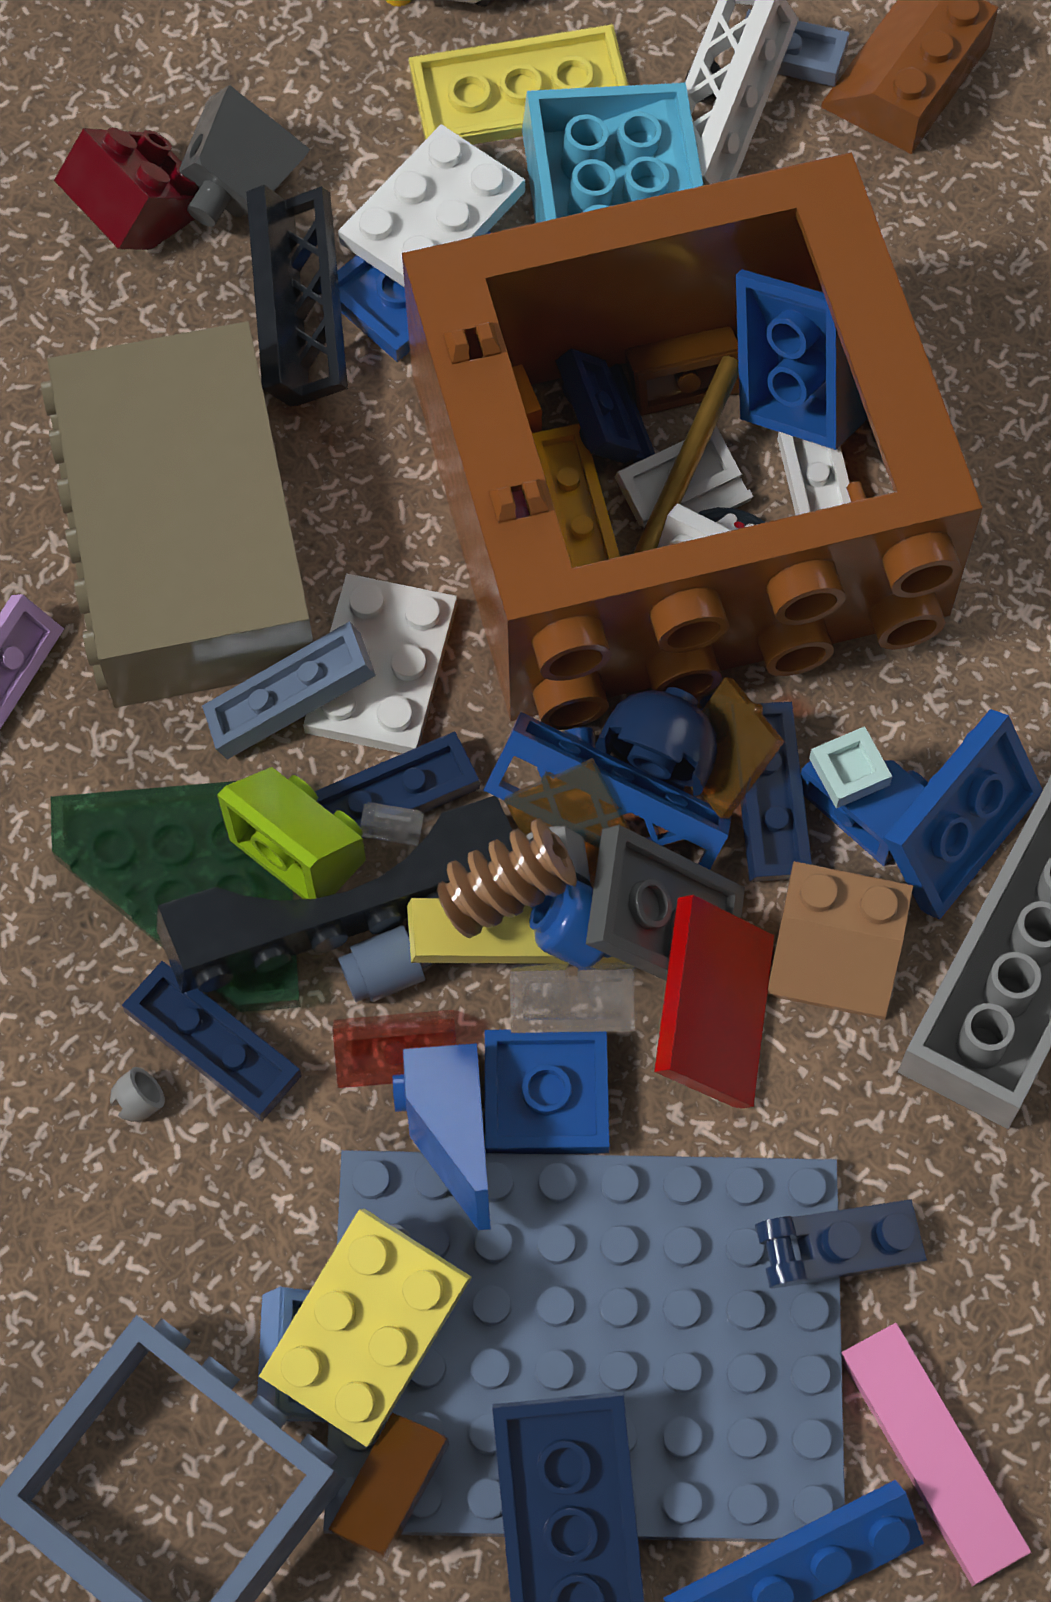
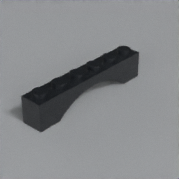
M491 796L442 812L427 837L406 859L379 878L354 889L316 899L273 900L244 896L219 887H213L158 905L157 933L181 993L197 988L201 992L214 991L231 982L235 975L253 969L261 973L273 971L288 963L292 956L313 949L315 953L329 952L343 945L348 937L369 930L371 934H381L396 928L404 921V918L408 917L407 905L411 898H439L438 883L441 881L445 883L450 882L447 873L448 863L457 860L469 873L471 871L468 863V853L478 850L488 862H491L489 843L496 839L501 841L509 852L513 851L510 841V832L513 830L498 797Z

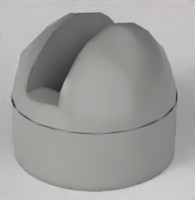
M133 1067L120 1077L112 1087L110 1103L111 1106L119 1104L123 1108L118 1114L121 1119L140 1122L163 1107L165 1098L161 1087L147 1071L139 1067Z

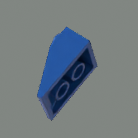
M741 269L736 274L740 420L837 450L868 417L824 293Z

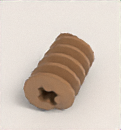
M538 818L531 822V830L534 840L531 842L520 829L510 832V841L513 848L511 852L498 839L490 842L491 862H488L478 850L468 853V863L471 871L469 873L457 860L447 864L450 882L445 883L441 881L438 883L439 901L452 925L463 936L470 939L480 934L483 926L492 928L502 923L504 916L515 917L523 912L525 905L533 908L543 903L546 895L555 897L565 892L567 884L575 887L577 878L573 862L561 839L550 830L543 820Z

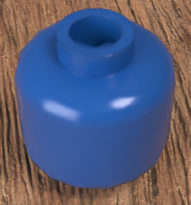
M577 880L575 887L567 884L565 892L555 897L546 895L543 903L532 908L529 923L530 927L534 930L535 942L542 951L582 969L594 966L603 957L610 958L611 956L586 945L594 888Z

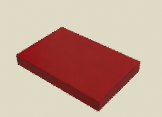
M695 895L679 897L677 900L654 1072L734 1108L754 1107L774 935Z

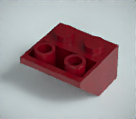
M110 127L108 130L83 128L54 179L58 186L118 249L152 250L195 220L187 211V207L199 188L195 182L180 173L182 161L171 151V143L165 137L152 130L133 132L122 131L114 127Z

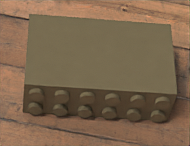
M249 321L47 358L51 381L41 382V390L47 416L51 417L53 430L49 431L50 444L55 464H59L61 479L57 480L63 512L64 514L67 513L70 528L66 529L65 532L72 564L75 563L78 576V579L74 580L76 598L81 615L84 614L87 631H83L84 646L89 666H93L98 691L108 689L114 707L118 708L241 684L313 642L311 625Z

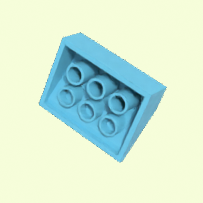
M686 83L527 91L522 134L535 223L703 186Z

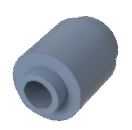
M403 925L349 946L351 953L338 957L355 1002L368 997L374 1002L425 981L422 969L432 965V963H411L409 935Z

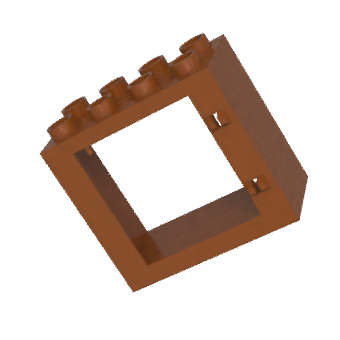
M852 152L402 253L412 376L510 722L517 720L520 712H523L531 717L539 715L541 722L557 730L573 729L600 718L609 708L607 698L648 688L665 692L668 687H675L698 698L719 685L722 680L720 671L764 661L768 673L775 676H791L807 672L825 663L833 655V644L876 634L878 643L882 648L891 650L904 649L933 638L944 628L946 624L944 617L951 615L983 507ZM741 269L823 292L894 492L866 499L861 482L856 481L848 484L846 487L851 500L850 503L572 568L512 367L522 364L531 385L562 378L555 360L571 348L604 359L608 367H612L615 364H625V350L635 346L724 326L732 328L736 338H738L736 274ZM522 490L529 516L516 519V504L512 492Z

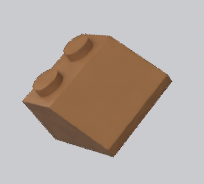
M793 861L767 996L885 1020L902 949L913 885Z

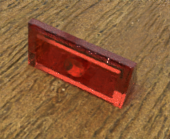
M454 1010L335 1019L332 1030L338 1088L392 1084L393 1075L404 1074L403 1049L457 1045Z

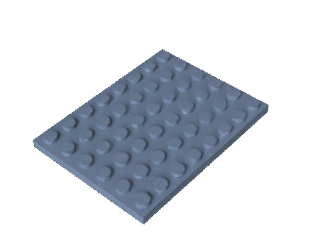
M341 1150L337 1245L358 1210L365 1208L388 1224L400 1225L409 1232L413 1240L472 1277L391 1413L393 1412L448 1437L449 1446L401 1535L504 1537L492 1405L612 1392H623L638 1540L774 1542L845 1505L840 1278L770 1288L765 1270L771 1266L766 1244H759L755 1224L784 1216L796 1217L838 1210L837 1159L485 1153L491 1229L478 1230L421 1152ZM791 1240L796 1260H802L797 1240ZM390 1415L373 1443L368 1447L329 1423L327 1448L338 1456L330 1468L344 1478L346 1482L324 1509L325 1533L334 1534L328 1529Z

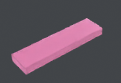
M897 1323L841 1352V1360L972 1587L1029 1555L1031 1550Z

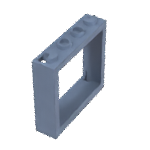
M138 1315L134 1317L0 1487V1518L100 1602H152L31 1501L139 1363L151 1351L306 1474L296 1490L210 1601L255 1602L346 1480L330 1468L338 1456L310 1434H307L301 1443L294 1440L281 1429L289 1419L286 1415L259 1394L249 1404L232 1391L240 1379L211 1356L201 1366L184 1353L192 1341L163 1318L153 1328Z

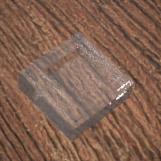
M368 802L364 804L360 827L363 835L361 837L418 846L424 814L418 810Z

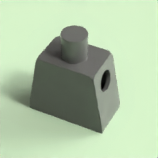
M231 85L225 87L207 100L180 166V173L195 182L199 188L187 207V211L195 220L209 227L216 225L225 210L238 218L248 214L246 191L262 185H266L274 191L304 159L310 149Z

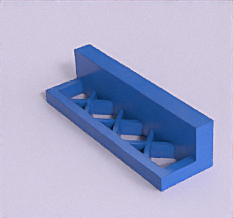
M520 712L483 791L555 826L565 825L581 835L584 840L600 847L602 829L593 824L601 822L603 829L613 827L611 818L632 813L645 820L650 837H647V839L663 847L665 844L686 839L704 848L705 851L698 864L709 870L729 835L732 817L731 814L656 777L650 776L611 755L603 753L523 712ZM513 756L536 766L543 785L523 791L503 781L502 778ZM551 774L561 778V780L553 782ZM579 787L591 793L597 811L578 817L564 811L557 792ZM548 796L550 803L540 799V797ZM604 800L614 804L615 806L606 808ZM657 826L667 830L668 832L660 834Z

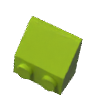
M270 767L226 785L217 794L229 840L302 899H316L335 894L366 861L363 838L361 837L363 831L359 825L344 812L336 810L332 814L316 802L318 796L314 790L295 775H291L287 779L276 769Z

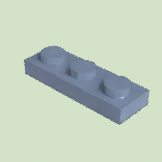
M349 621L202 705L215 748L228 760L373 678L376 674L361 633Z

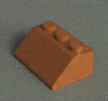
M897 0L836 82L835 87L830 90L822 101L821 108L912 155L990 46L999 7L985 0Z

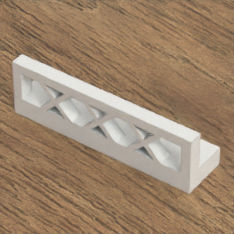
M787 0L717 1L685 82L691 115L698 102L713 92L716 96V101L711 111L696 121L692 118L695 139L698 145L697 151L703 185L734 179L738 175L799 20ZM735 4L753 5L749 17L730 28L728 22ZM732 46L735 53L731 63L712 75L710 67L714 58Z

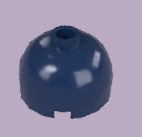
M668 687L665 692L649 690L628 696L613 710L595 744L597 750L608 755L613 752L617 757L624 760L625 763L682 791L685 786L693 787V796L700 795L704 790L718 754L717 735L709 718L697 708L698 700L690 693L675 687Z

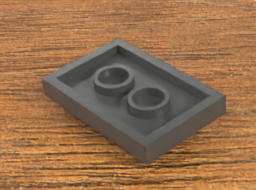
M620 825L602 829L586 945L667 981L678 898L695 895L741 918L745 887Z

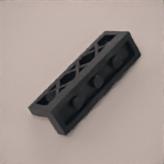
M266 185L246 191L262 389L290 407L299 406L348 389L330 192L320 186L285 200ZM314 209L315 221L302 239L296 235L295 216ZM313 253L319 257V270L306 288L301 285L300 271ZM318 302L323 305L324 318L313 336L310 337L305 334L304 320L315 303ZM320 351H322L328 358L329 377L309 383L308 370Z

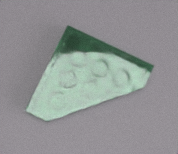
M236 781L50 796L51 843L55 860L162 948L163 945L157 933L158 905L213 887H219L244 896L273 900H295L294 891L229 840L217 794L226 785ZM298 955L292 956L288 963L273 971L261 973L253 969L235 975L231 982L214 991L240 1012L301 1007Z

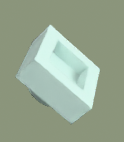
M865 726L811 749L809 759L836 809L890 786L892 774Z

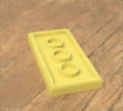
M613 24L409 57V69L425 140L441 124L472 145L522 137L527 91L628 86Z

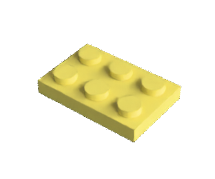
M365 1208L359 1209L259 1377L368 1447L375 1440L472 1277Z

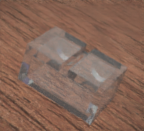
M596 963L592 967H579L578 975L569 976V964H515L510 970L511 1033L635 1031L637 1024L636 967L628 963Z

